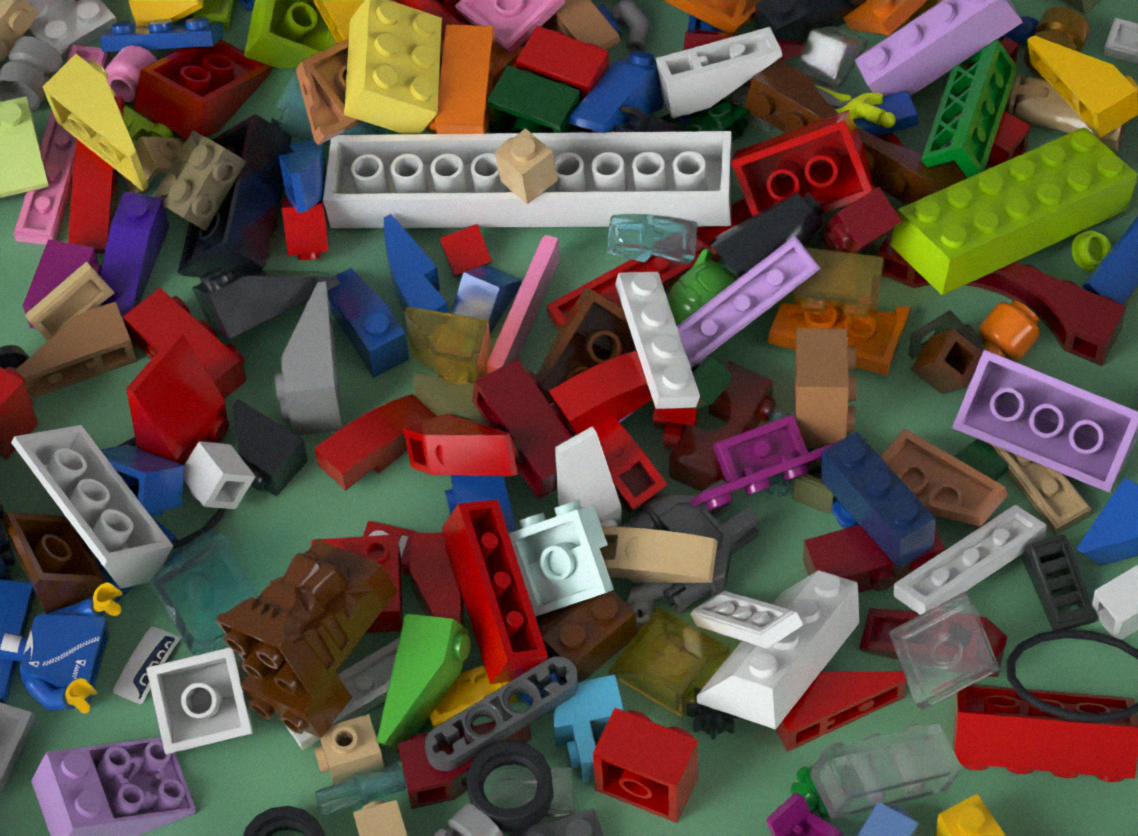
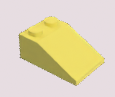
M75 54L43 86L55 119L61 127L144 192L149 185L114 99L115 93L107 82L109 76L96 61L90 60L86 62L78 54Z

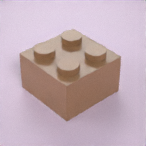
M796 328L794 418L806 448H822L846 438L847 431H855V406H848V402L856 401L857 376L848 375V371H855L856 346H848L847 329Z

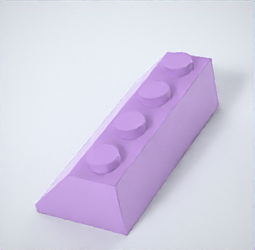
M941 0L860 54L855 59V62L873 93H881L884 97L908 91L909 96H912L1023 21L1011 0Z
M984 350L952 428L1111 493L1138 437V411Z

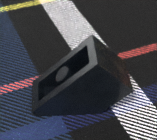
M237 399L233 404L238 451L239 456L256 476L251 486L259 491L265 489L277 497L308 461L304 440L240 399Z

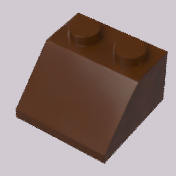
M6 512L3 515L2 520L12 547L46 614L93 597L95 590L101 584L107 583L88 545L66 516Z
M613 590L536 616L548 654L545 660L552 657L569 659L577 669L578 683L587 679L637 637L636 612ZM565 676L561 677V679L566 683Z

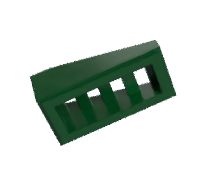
M707 356L691 368L700 394L697 407L692 408H702L713 404L733 379L732 374L712 356Z

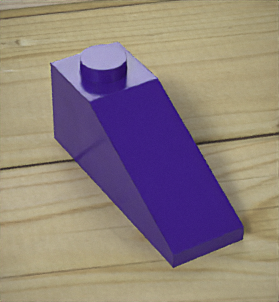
M126 191L122 195L111 223L100 277L115 292L101 305L104 306L116 302L122 319L124 315L140 303L169 228L165 207L162 205V198Z

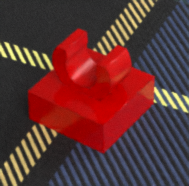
M654 406L652 420L655 428L664 429L662 442L664 449L681 451L683 432L696 433L699 416L697 409L693 408L656 409Z

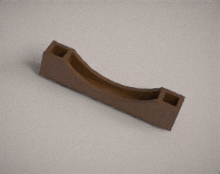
M781 59L776 60L753 77L744 107L750 113L784 133L838 114L817 90L810 76ZM856 126L865 149L873 185L880 187L882 191L906 205L967 179L954 160L927 168L921 160L923 152L884 141Z

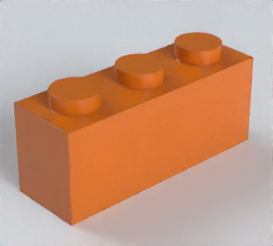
M446 25L445 39L441 40L440 64L442 65L441 73H439L438 113L429 123L430 130L436 131L437 134H488L487 99L493 90L497 50L493 26Z

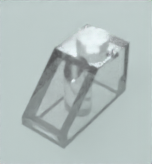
M835 25L811 30L798 70L810 76L814 84L830 88L843 86L856 65L855 59L864 52L869 39Z

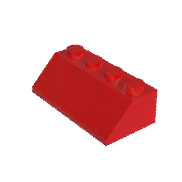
M957 683L953 763H959L964 768L970 770H986L988 766L1005 767L1009 772L1015 774H1030L1033 770L1050 771L1054 776L1060 778H1076L1078 774L1096 775L1098 779L1106 782H1121L1124 778L1135 779L1138 756L1137 713L1128 718L1105 722L1069 720L1039 710L1022 699L1014 688ZM1026 689V691L1045 703L1077 712L1104 713L1125 709L1135 704L1134 698Z

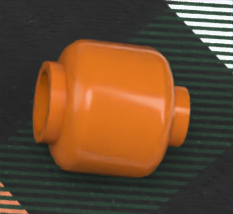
M1013 300L1011 304L1007 302L998 303L978 328V335L984 343L981 346V350H987L1014 362H1019L1039 338L1040 330L1037 326L1039 318L1031 309L1019 301Z

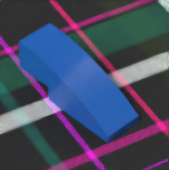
M314 139L290 143V154L279 155L285 194L297 213L308 211L324 197L327 171L322 144L317 145Z
M392 214L384 217V237L392 284L399 304L409 323L420 338L425 341L446 328L449 320L447 302L438 292L440 286L437 266Z

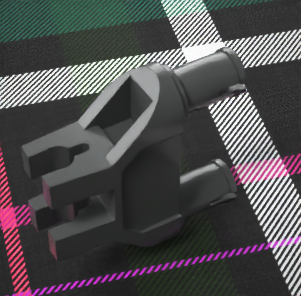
M721 479L700 493L706 492L708 490L719 487L726 483L723 479ZM658 495L642 503L639 509L640 513L620 527L672 531L714 538L718 541L712 583H677L664 591V597L669 606L672 607L676 604L677 606L674 607V611L677 614H681L686 608L706 594L717 595L725 590L731 555L758 536V530L754 526L759 524V519L749 508H746L720 525L716 519L732 508V502L708 510L706 503L694 508L692 507L690 499L695 496Z

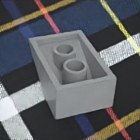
M326 281L317 282L281 356L282 374H275L277 398L280 399L282 421L290 420L292 432L297 436L333 432L343 428L335 332Z

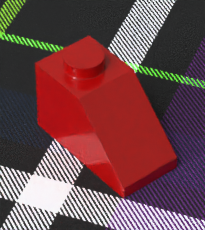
M285 194L282 212L288 256L297 255L298 260L321 258V252H328L327 213L323 198L308 211L297 213Z

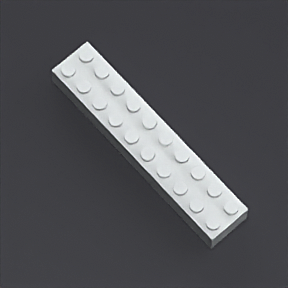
M731 131L532 133L553 151L558 181L529 204H526L500 181L495 152L507 139L514 138L519 133L337 135L330 141L323 202L331 228H384V217L392 214L403 228H467L478 224L479 227L731 226L734 171L730 162L734 156Z

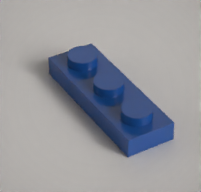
M207 17L191 18L185 21L186 24L172 25L171 19H159L149 22V26L137 27L134 21H122L112 24V28L100 36L102 52L120 51L122 48L130 45L141 46L147 50L214 46L224 38L222 22L209 23V18Z

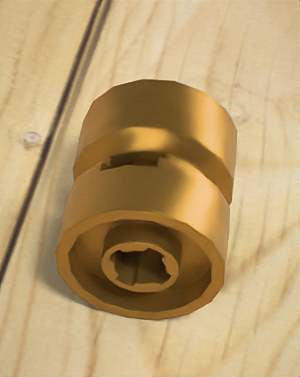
M1054 6L1048 8L1043 13L1034 36L1081 52L1090 35L1091 28L1084 16L1077 11L1067 7ZM1027 47L1024 53L1026 66L1032 73L1043 78L1030 64L1029 49Z

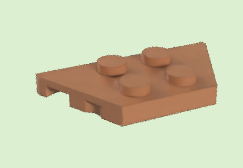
M349 38L303 60L296 69L314 141L317 145L364 122L344 115Z

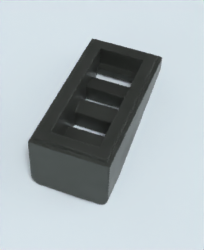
M1059 535L1027 545L1024 551L1023 563L1052 630L1073 629L1095 622L1096 616L1066 536ZM1063 571L1064 576L1047 580L1046 576ZM1070 588L1072 591L1056 597L1052 595L1054 592ZM1075 603L1079 607V609L1059 614L1057 610L1058 608Z

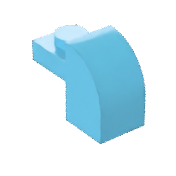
M615 674L578 683L576 693L569 700L555 708L554 731L556 747L566 745L571 769L579 767L583 783L595 780L593 751L596 746L594 739L601 737L614 708L623 710Z

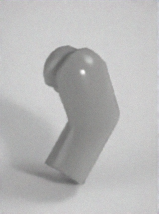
M622 0L613 6L611 15L614 20L617 19L618 24L626 23L629 27L626 48L630 52L644 51L650 25L649 20L634 1Z

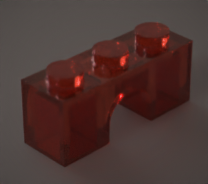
M728 361L724 368L732 374L733 379L715 402L709 405V414L723 420L727 425L716 431H705L689 424L669 455V478L700 492L721 479L727 484L712 445L757 428L761 420L767 422L776 406V399L773 398V380L731 361Z

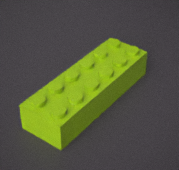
M1083 127L899 208L897 215L902 222L893 229L890 246L941 295H944L1127 211L1138 174L1088 129Z

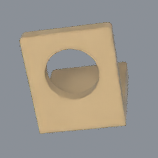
M140 137L134 145L148 184L157 173H168L179 154L181 146L185 143L182 138ZM122 175L131 193L141 194L143 192Z

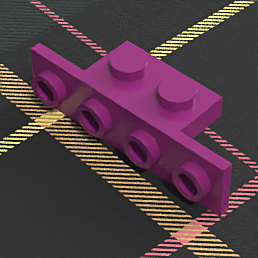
M793 414L717 442L712 446L727 484L700 493L690 499L691 505L694 508L706 503L708 510L733 501L730 494L738 490L745 489L748 496L770 487L769 479L783 474L785 481L808 473L807 464L820 459L822 462V451L835 443L808 453Z

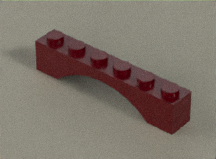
M892 230L878 250L876 273L912 288L931 285L890 246ZM1018 262L1011 263L965 285L989 290L1011 300L1021 302L1031 309L1048 327L1064 351L1100 366L1105 362L1122 329L1126 306L1117 303L1108 296H1099L1080 288L1071 281L1060 280L1041 272L1032 265H1023Z

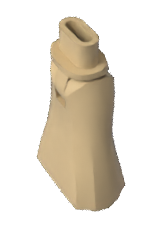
M1017 76L1016 81L1014 80L1005 108H1009L1008 113L1029 124L1067 134L1085 127L1096 136L1044 78L1026 77L1023 82V76ZM1128 122L1109 132L1099 140L1111 151L1119 153Z

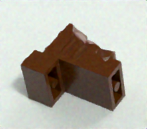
M317 539L304 554H296L284 576L270 581V585L262 591L257 599L250 597L230 611L220 613L215 620L226 635L224 642L233 651L238 653L244 661L242 668L249 675L240 686L251 700L249 707L258 716L266 720L274 717L282 721L286 727L297 734H302L305 731L319 738L323 737L352 699L351 694L337 675V669L397 592L396 587L380 563Z

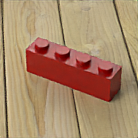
M498 499L458 504L442 526V532L490 684L510 682L542 663L548 657Z

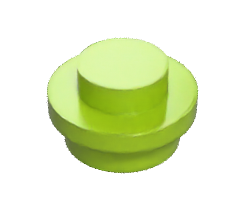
M1092 230L1079 233L1072 243V256L1075 263L1081 269L1089 272L1094 271L1111 250V244L1107 237Z

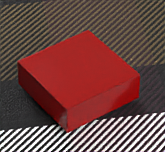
M478 224L439 239L453 277L492 263Z

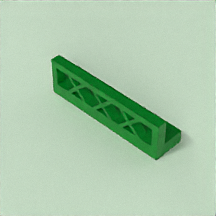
M995 40L952 68L921 158L927 168L955 160L967 178L985 171L1018 69L999 40ZM976 62L971 68L967 70L969 63ZM971 84V86L958 97V94H960L965 88H967ZM962 111V113L948 125L949 121ZM952 139L950 146L940 149L949 140Z

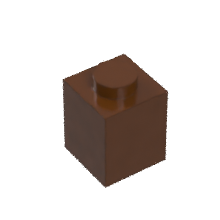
M951 329L930 336L910 370L941 394L967 386L977 368L983 351L955 329Z

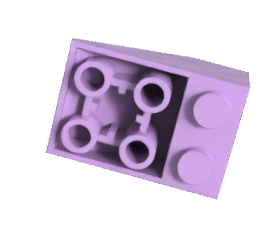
M161 737L46 752L31 780L50 836H139L194 815L197 811L176 754H165Z

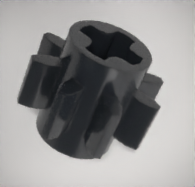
M695 687L694 699L696 702L686 704V716L696 717L693 721V731L697 733L702 730L710 734L712 740H715L717 734H721L724 731L731 734L734 733V721L732 718L739 717L719 710L715 713L710 712V707L697 703L696 696L702 689Z

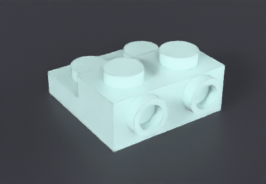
M576 500L554 508L556 517L546 520L544 512L519 520L521 529L509 533L535 617L614 590L600 551L601 547L608 544L594 504L581 507L580 501Z

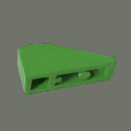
M405 613L377 737L379 744L394 753H399L397 743L407 741L408 738L418 733L461 674L463 661L468 658L470 653L471 640L469 637L470 631L456 620Z

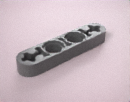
M564 657L549 658L435 727L428 733L425 739V752L429 764L440 771L457 769L478 756L483 749L501 742L569 700L578 688V675L575 665ZM556 673L559 677L565 676L566 684L560 686L556 681L551 683L550 675ZM544 689L545 698L543 699L541 698L539 690ZM518 693L527 694L534 701L532 706L524 711L513 710L508 705V702L513 695ZM480 716H487L495 721L496 726L490 733L478 734L471 729L472 722ZM460 729H463L464 735L470 744L466 745L464 737L460 739ZM440 742H444L447 746L453 744L454 752L450 755H447L444 751L438 752L437 744Z

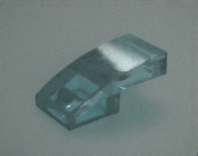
M651 214L612 215L609 222L607 253L645 263L651 255L690 264L696 255L697 222Z

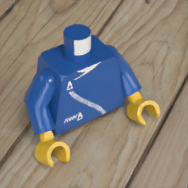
M111 583L101 584L91 598L49 612V614L35 616L29 637L5 633L1 644L0 658L21 662L20 674L23 686L46 710L58 711L77 708L84 714L90 710L92 695L96 696L98 694L95 684L109 638L107 619L102 616L105 612L111 616H117L121 612V606L113 601V599L122 596L123 592Z

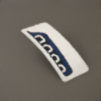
M151 626L125 665L113 688V693L135 703L143 704L150 690L146 668L164 664L181 638Z

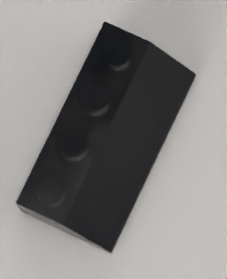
M254 114L212 139L213 142L247 162L206 231L189 222L178 273L183 276L201 277L203 274L222 267L224 272L227 270H262L265 268L270 257L268 249L271 235L277 224L275 218L277 206L284 191L279 155L290 154L289 144L292 140L291 135Z

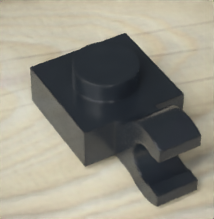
M628 105L620 107V111L627 113L629 116L628 125L624 128L614 126L613 129L614 132L687 131V129L662 119L648 116L641 109Z

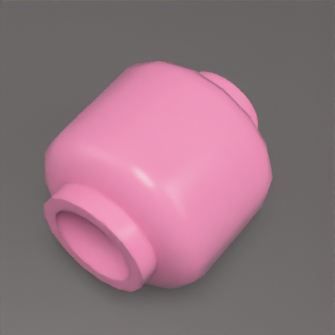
M130 45L122 48L105 69L109 76L107 82L114 91L115 96L122 97L123 102L135 104L141 69L158 61L156 56L141 46Z

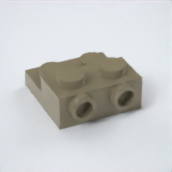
M192 131L187 141L181 146L177 158L167 175L161 180L159 188L153 197L162 198L163 206L206 231L247 161L205 136Z

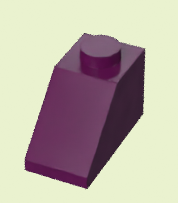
M48 239L22 305L25 314L86 261L100 275L102 265L98 262L95 248ZM28 321L30 328L36 329V328Z

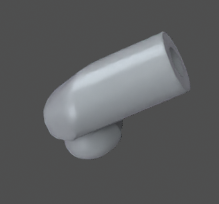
M642 583L630 589L626 603L636 612L637 627H641L649 621L654 602L664 598V591L673 586L672 583Z

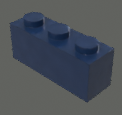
M857 431L822 451L821 481L898 568L903 567L934 548L936 518Z

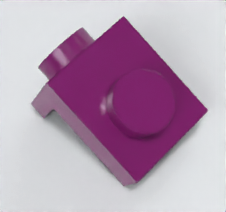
M797 792L790 796L766 819L772 836H843L839 829L811 813L804 796Z

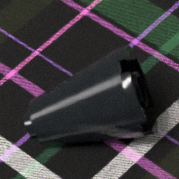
M795 192L719 234L710 244L731 269L741 277L794 236L806 248L824 223L819 217L824 209L809 193L801 197Z

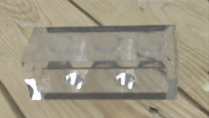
M940 723L924 727L920 724H914L895 734L883 736L882 733H875L860 742L845 745L843 742L833 743L820 752V757L809 774L830 818L835 819L872 810L878 801L888 806L945 792L954 782L962 767Z

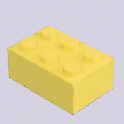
M365 0L350 19L344 115L402 134H421L438 113L442 18L390 0Z

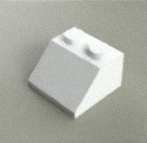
M231 648L146 668L166 755L253 734L249 697L240 686L245 680L241 658Z

